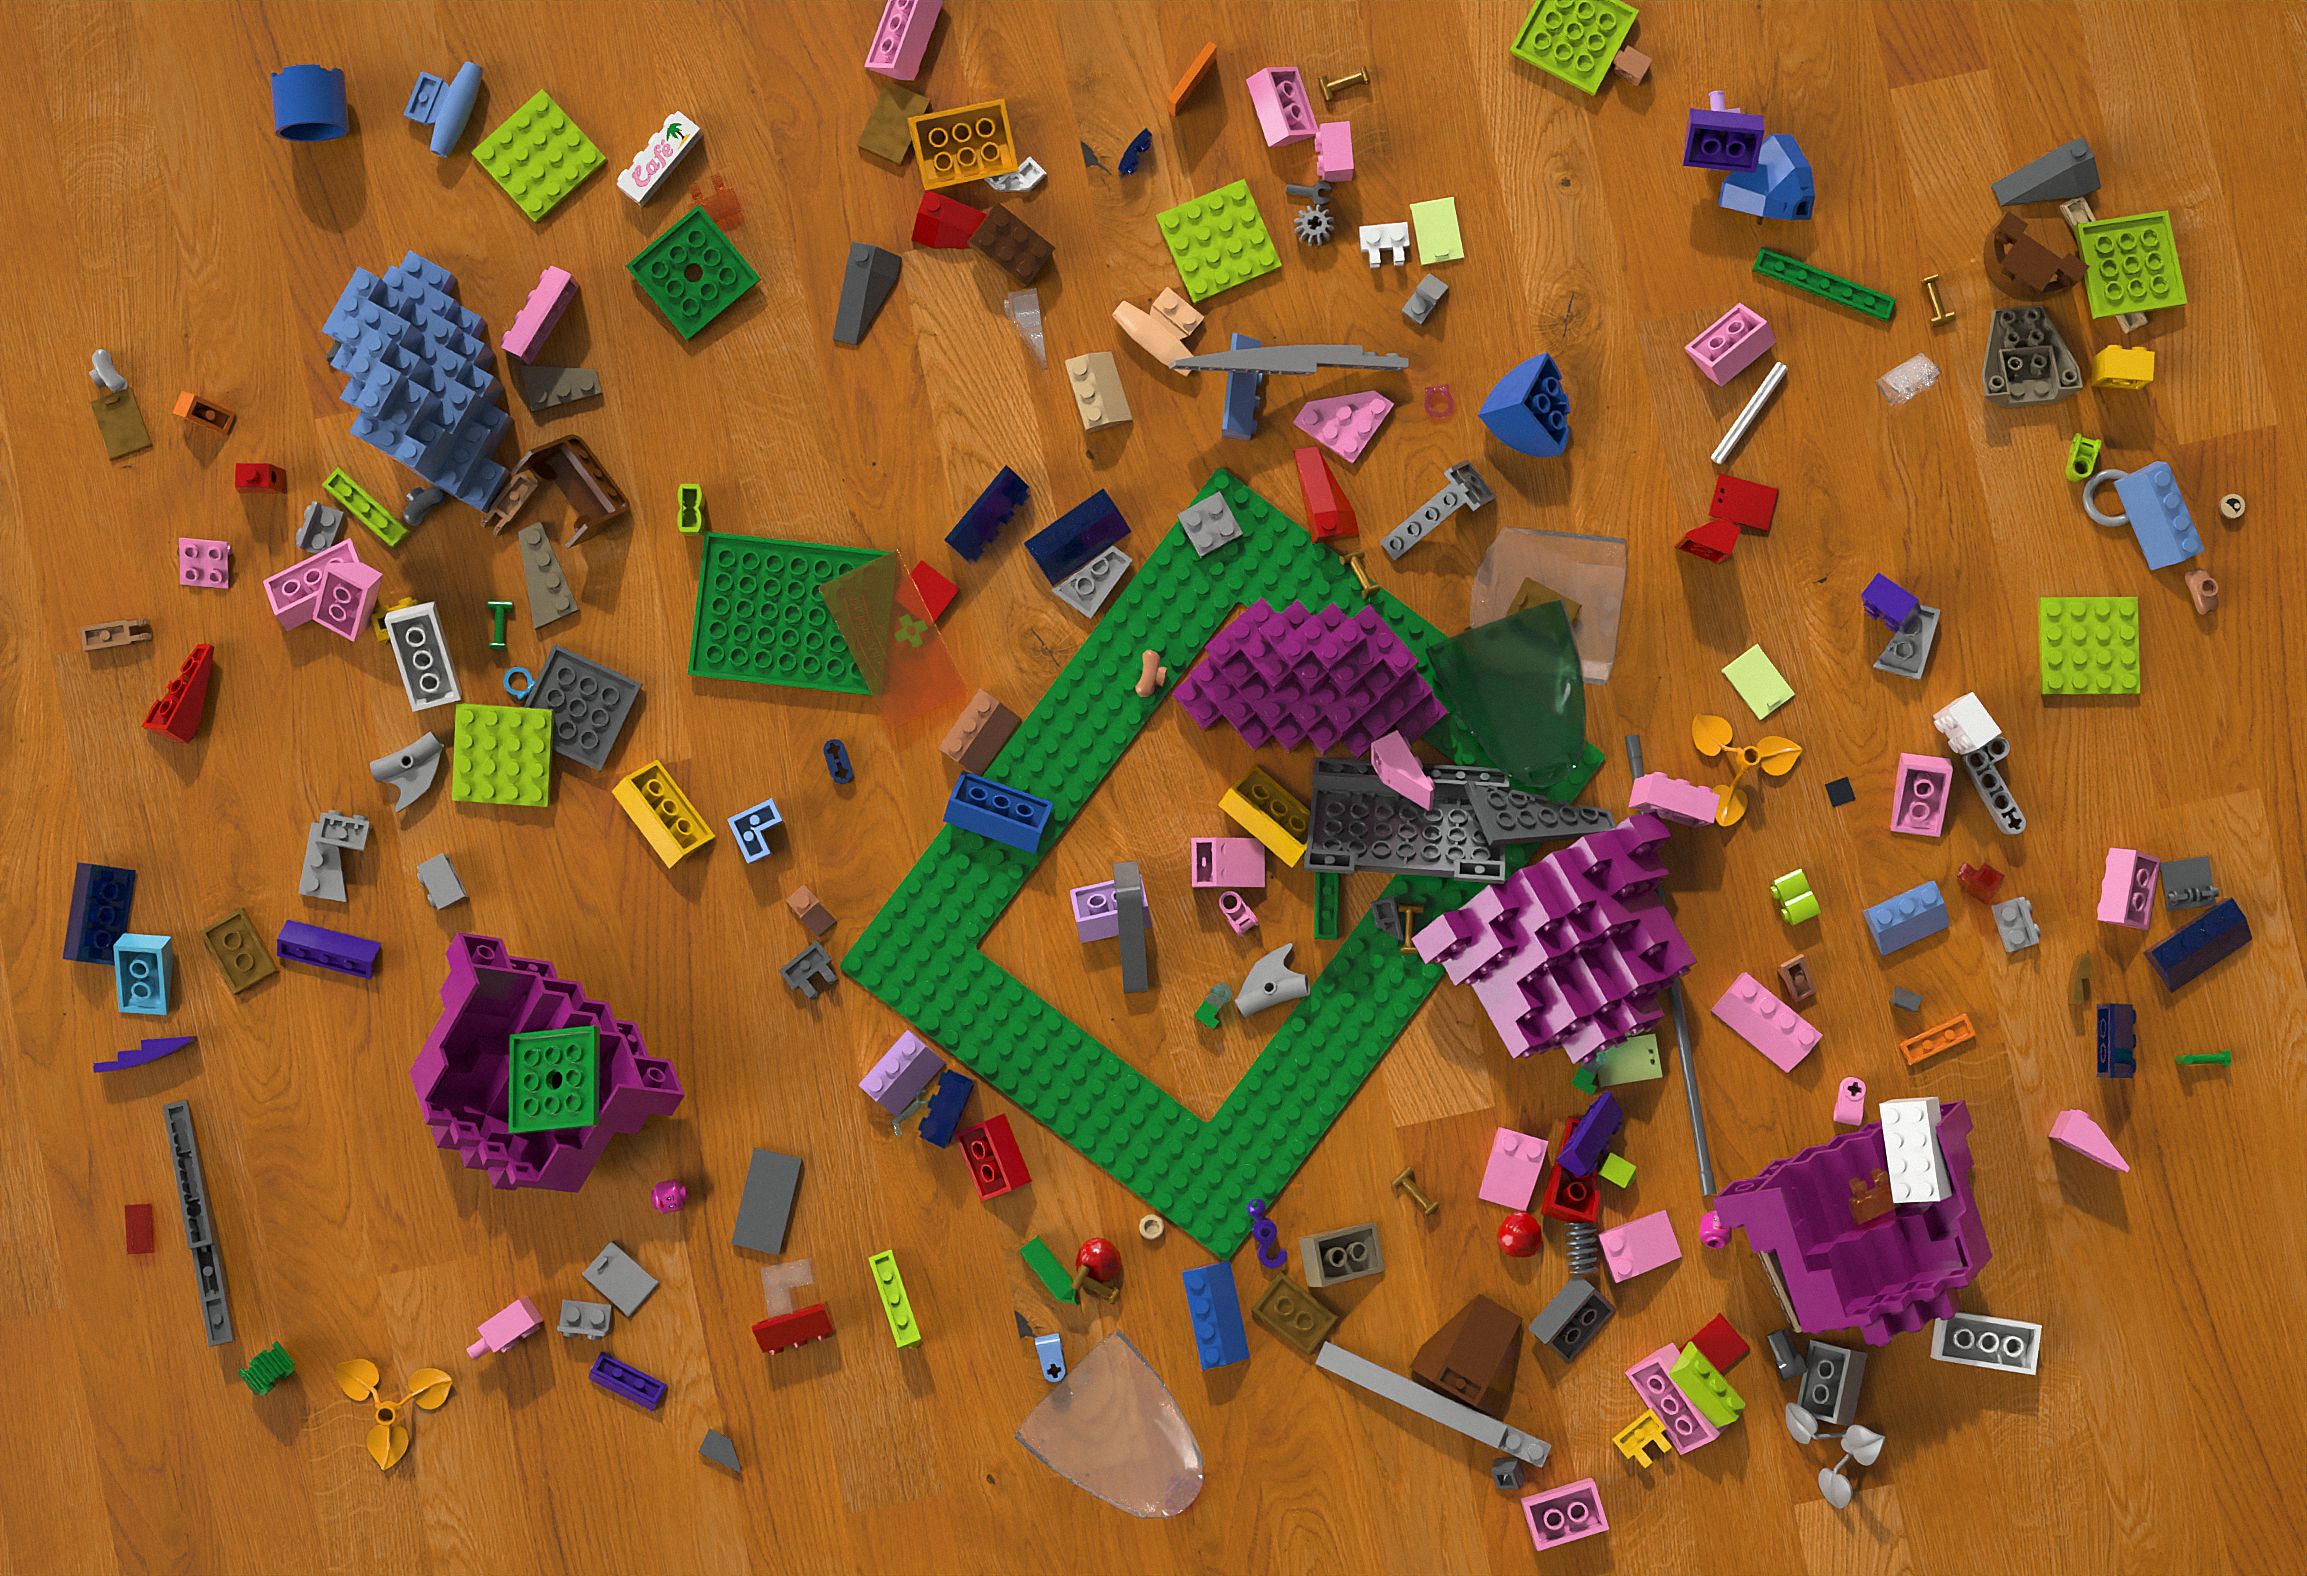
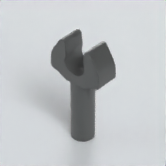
M1320 180L1313 187L1287 184L1286 193L1311 197L1314 201V206H1324L1329 204L1330 200L1325 197H1319L1318 192H1330L1332 187Z

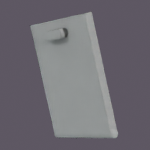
M613 1241L607 1245L582 1274L620 1308L627 1317L631 1316L659 1284V1281L649 1275Z

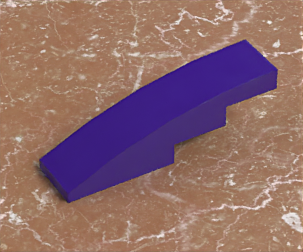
M197 1036L141 1040V1050L117 1051L118 1061L93 1063L94 1073L117 1071L152 1063L195 1043Z

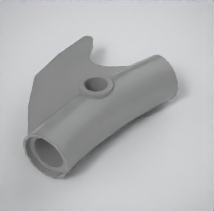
M432 731L404 749L370 762L371 772L376 782L395 784L401 789V796L395 806L396 812H400L411 805L431 787L438 769L442 749L445 748ZM408 759H411V763L407 766Z
M1291 943L1269 953L1255 963L1244 982L1238 998L1235 999L1245 1018L1273 1005L1310 996V985L1307 975L1292 972L1284 965L1287 956L1294 948Z

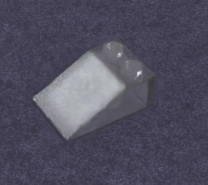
M1037 290L1008 292V300H1004L1007 320L1011 319L1014 329L1043 370H1048Z

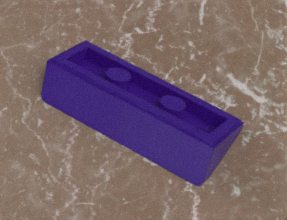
M603 1352L600 1353L589 1373L591 1381L651 1411L655 1410L667 1384Z

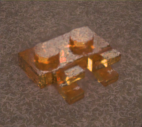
M719 173L710 177L717 192L713 196L704 199L697 182L688 186L695 202L688 205L690 211L700 204L714 222L743 211L733 187L726 190Z
M1880 1168L1870 1171L1876 1188L1869 1191L1864 1180L1860 1181L1858 1177L1848 1180L1854 1196L1848 1199L1854 1222L1857 1224L1864 1223L1902 1206V1203H1893L1888 1173L1886 1171L1882 1172Z

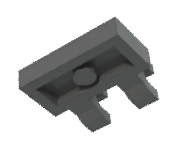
M819 941L814 942L779 970L793 990L801 987L811 1000L819 995L815 987L809 982V979L816 973L820 972L830 985L838 980V977L828 966L833 960Z

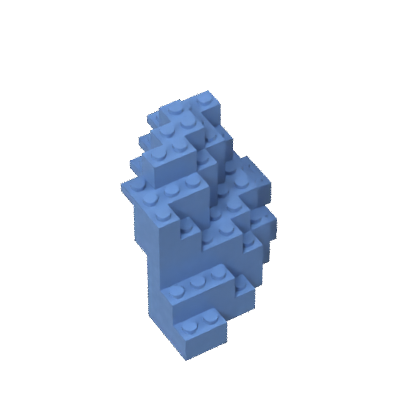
M410 250L399 269L390 265L383 279L358 266L321 330L324 334L342 343L330 365L352 377L340 399L361 410L349 433L405 465L425 481L487 514L491 509L490 506L498 497L511 474L506 468L493 462L491 459L514 420L507 413L494 407L505 387L494 376L487 373L496 356L486 344L478 340L487 322L481 316L460 306L455 299L448 296L457 281V278L452 273Z

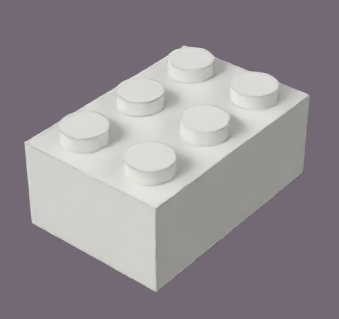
M1973 692L1955 699L1933 715L1936 728L1941 733L1945 732L1950 739L1948 743L1952 750L1956 753L1959 752L1961 755L1979 749L2002 732Z

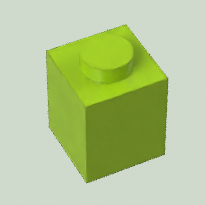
M1607 1152L1597 1170L1599 1175L1622 1188H1625L1626 1185L1631 1186L1637 1176V1173L1634 1172L1636 1166L1611 1152Z

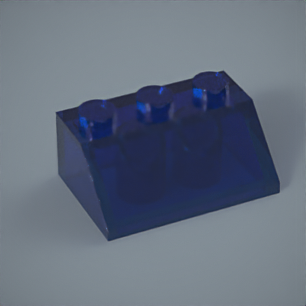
M2097 1004L2096 1077L2133 1078V1073L2136 1072V1060L2133 1059V1049L2136 1047V1036L2133 1034V1024L2136 1023V1011L2133 1010V1004Z
M950 1068L947 1070V1073L942 1071L937 1085L941 1087L937 1095L932 1094L927 1106L931 1110L928 1118L923 1116L918 1130L921 1131L919 1137L943 1149L949 1147L976 1079Z

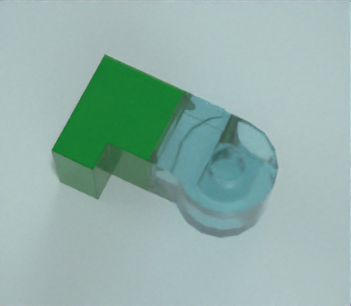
M1225 983L1216 984L1193 1017L1214 1030L1219 1023L1214 1017L1221 1006L1230 1001L1232 997L1231 987Z
M1601 1051L1596 1054L1598 1057L1588 1064L1581 1063L1571 1082V1085L1592 1096L1597 1089V1086L1593 1085L1592 1082L1598 1070L1607 1063V1055Z

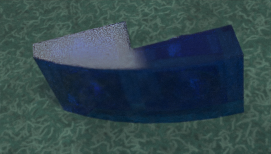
M1147 128L1132 141L1125 151L1118 167V175L1121 178L1126 174L1130 176L1138 170L1140 157L1137 153L1140 152L1142 154L1151 147V142L1153 141L1152 134Z

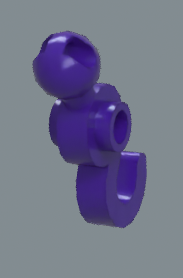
M1258 1198L1252 1199L1247 1205V1212L1250 1216L1255 1217V1222L1252 1225V1234L1260 1242L1257 1249L1258 1258L1264 1266L1277 1268L1286 1261L1287 1252L1285 1249H1280L1275 1258L1266 1257V1251L1272 1245L1277 1235V1227L1271 1219L1264 1216L1266 1211L1264 1201Z

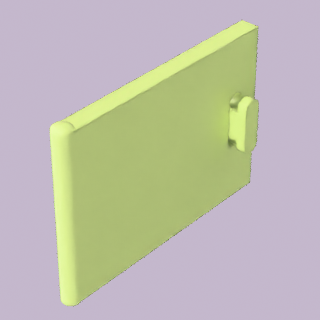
M1454 197L1410 204L1409 207L1412 212L1421 266L1464 258Z
M1758 644L1722 670V673L1726 675L1759 720L1795 695Z
M1649 1034L1627 1038V1043L1618 1048L1613 1046L1604 1052L1599 1051L1596 1054L1598 1057L1595 1059L1599 1087L1603 1088L1604 1086L1663 1077L1656 1035Z

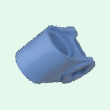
M1059 1333L1035 1338L1037 1353L1045 1378L1051 1382L1060 1381L1066 1373V1366ZM1051 1364L1061 1367L1058 1377L1048 1373V1370L1051 1369Z

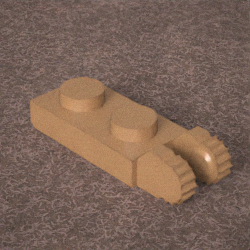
M523 472L515 475L490 506L491 509L481 521V526L486 528L492 523L497 514L500 515L502 519L492 532L495 537H499L506 529L508 523L514 520L540 485Z
M127 619L80 627L83 651H96L133 645L136 642L152 640L151 634L142 633L132 636L131 629L146 627L150 625L149 619L132 621Z

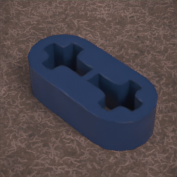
M831 739L825 743L823 748L830 774L838 784H847L853 779L854 772L846 747L840 740ZM832 744L841 747V750L838 751L839 760H836L833 754L828 753L831 750ZM839 763L842 764L844 770H849L844 780L841 777H836V773L839 772L837 765Z

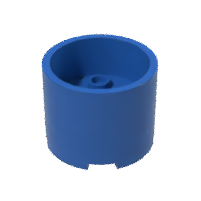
M295 65L283 68L284 72L281 74L272 73L270 75L276 136L290 141L317 142L337 139L349 133L345 74L341 69L332 68V71L320 68V65Z

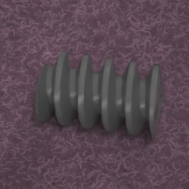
M1588 1222L1565 1223V1226L1572 1228V1231L1565 1233V1236L1573 1238L1572 1241L1566 1243V1246L1573 1248V1251L1566 1253V1256L1573 1258V1261L1566 1263V1266L1574 1268L1573 1271L1568 1273H1593L1598 1270L1597 1266L1591 1265L1598 1258L1590 1254L1597 1251L1596 1246L1590 1245V1243L1597 1241V1237L1590 1235V1233L1597 1231V1228L1589 1225L1590 1223Z

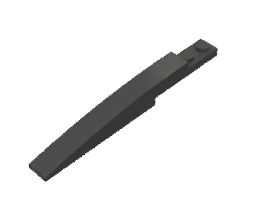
M184 1100L164 1105L163 1109L188 1249L192 1250L209 1347L235 1342V1333L227 1295L230 1294L224 1258L189 1102Z

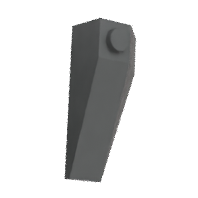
M2081 137L2058 147L1993 183L1991 188L2003 207L2031 204L2032 201L2041 200L2050 202L2069 197L2070 199H2078L2099 190L2101 184L2095 157L2084 137Z
M852 241L833 340L853 345L858 344L871 323L874 314L882 305L884 298L897 280L902 259L900 256L876 246Z

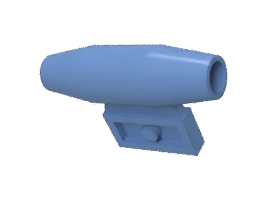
M465 61L450 86L442 78L421 71L404 116L407 119L427 126L435 124L430 151L441 157L448 158L464 132L478 97L483 68Z

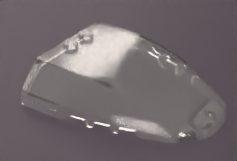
M1119 1328L1100 1341L1030 1412L1014 1434L1015 1439L1053 1471L1067 1478L1072 1484L1081 1487L1094 1497L1100 1498L1120 1510L1145 1519H1165L1182 1512L1196 1498L1204 1479L1201 1450L1180 1407L1152 1365Z

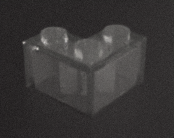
M812 1258L760 1268L768 1316H779L796 1311L792 1288L816 1282Z

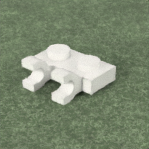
M1407 222L1359 227L1361 253L1369 252L1370 269L1380 268L1379 251L1383 250L1393 251L1394 267L1404 266L1403 249L1410 246Z

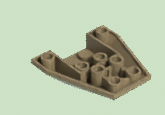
M2042 305L1993 310L1981 375L1985 399L2004 408L2054 404L2083 389L2079 366Z

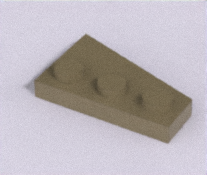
M520 365L533 413L603 394L596 369Z

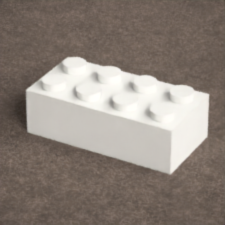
M435 601L388 612L385 617V624L412 711L460 700L462 695L461 686Z
M1938 1097L1894 1099L1881 1103L1880 1111L1893 1203L1941 1201L1952 1196L1949 1170L1935 1128L1941 1121Z
M1957 1311L1952 1319H1935L1930 1357L1936 1360L2035 1375L2042 1325Z

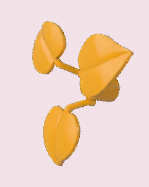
M1697 714L1693 720L1692 736L1700 752L1708 756L1717 755L1721 749L1726 752L1737 753L1736 761L1741 767V771L1732 782L1730 788L1726 785H1718L1712 791V793L1720 795L1715 820L1722 827L1737 822L1747 809L1748 799L1746 793L1742 790H1734L1747 769L1753 767L1761 760V767L1766 773L1772 776H1780L1792 768L1802 752V748L1796 743L1778 736H1768L1761 739L1757 744V748L1748 746L1742 750L1740 747H1726L1725 745L1732 739V728L1726 720L1718 716Z
M356 1359L339 1363L336 1366L338 1382L347 1396L354 1400L362 1401L368 1397L370 1391L373 1393L376 1403L375 1407L378 1408L375 1417L381 1425L375 1426L369 1432L367 1447L382 1470H386L397 1463L404 1455L409 1444V1436L406 1429L402 1426L392 1427L399 1409L413 1397H415L417 1405L424 1409L437 1408L447 1398L453 1382L452 1378L441 1370L433 1368L421 1369L416 1371L408 1380V1387L413 1393L409 1394L398 1404L392 1401L381 1403L377 1390L374 1388L380 1378L379 1371L372 1362L365 1359Z

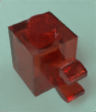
M1964 862L1956 875L1961 880L1970 882L1967 893L1985 905H1988L1999 891L2005 875L1985 862L1978 871Z

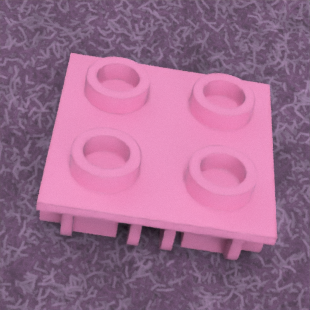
M179 538L180 584L228 589V555L232 554V546H229L228 542Z

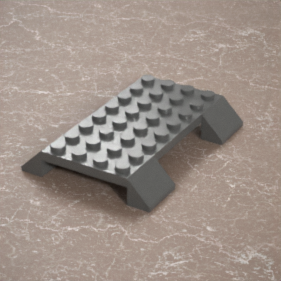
M1315 757L1304 871L1354 874L1357 871L1451 877L1454 878V881L1504 884L1506 845L1489 846L1464 785L1469 780L1476 782L1477 786L1487 787L1488 785L1497 786V790L1509 792L1510 769L1422 764L1424 775L1426 777L1430 776L1435 786L1433 790L1435 797L1433 809L1428 811L1385 785L1371 764V760Z

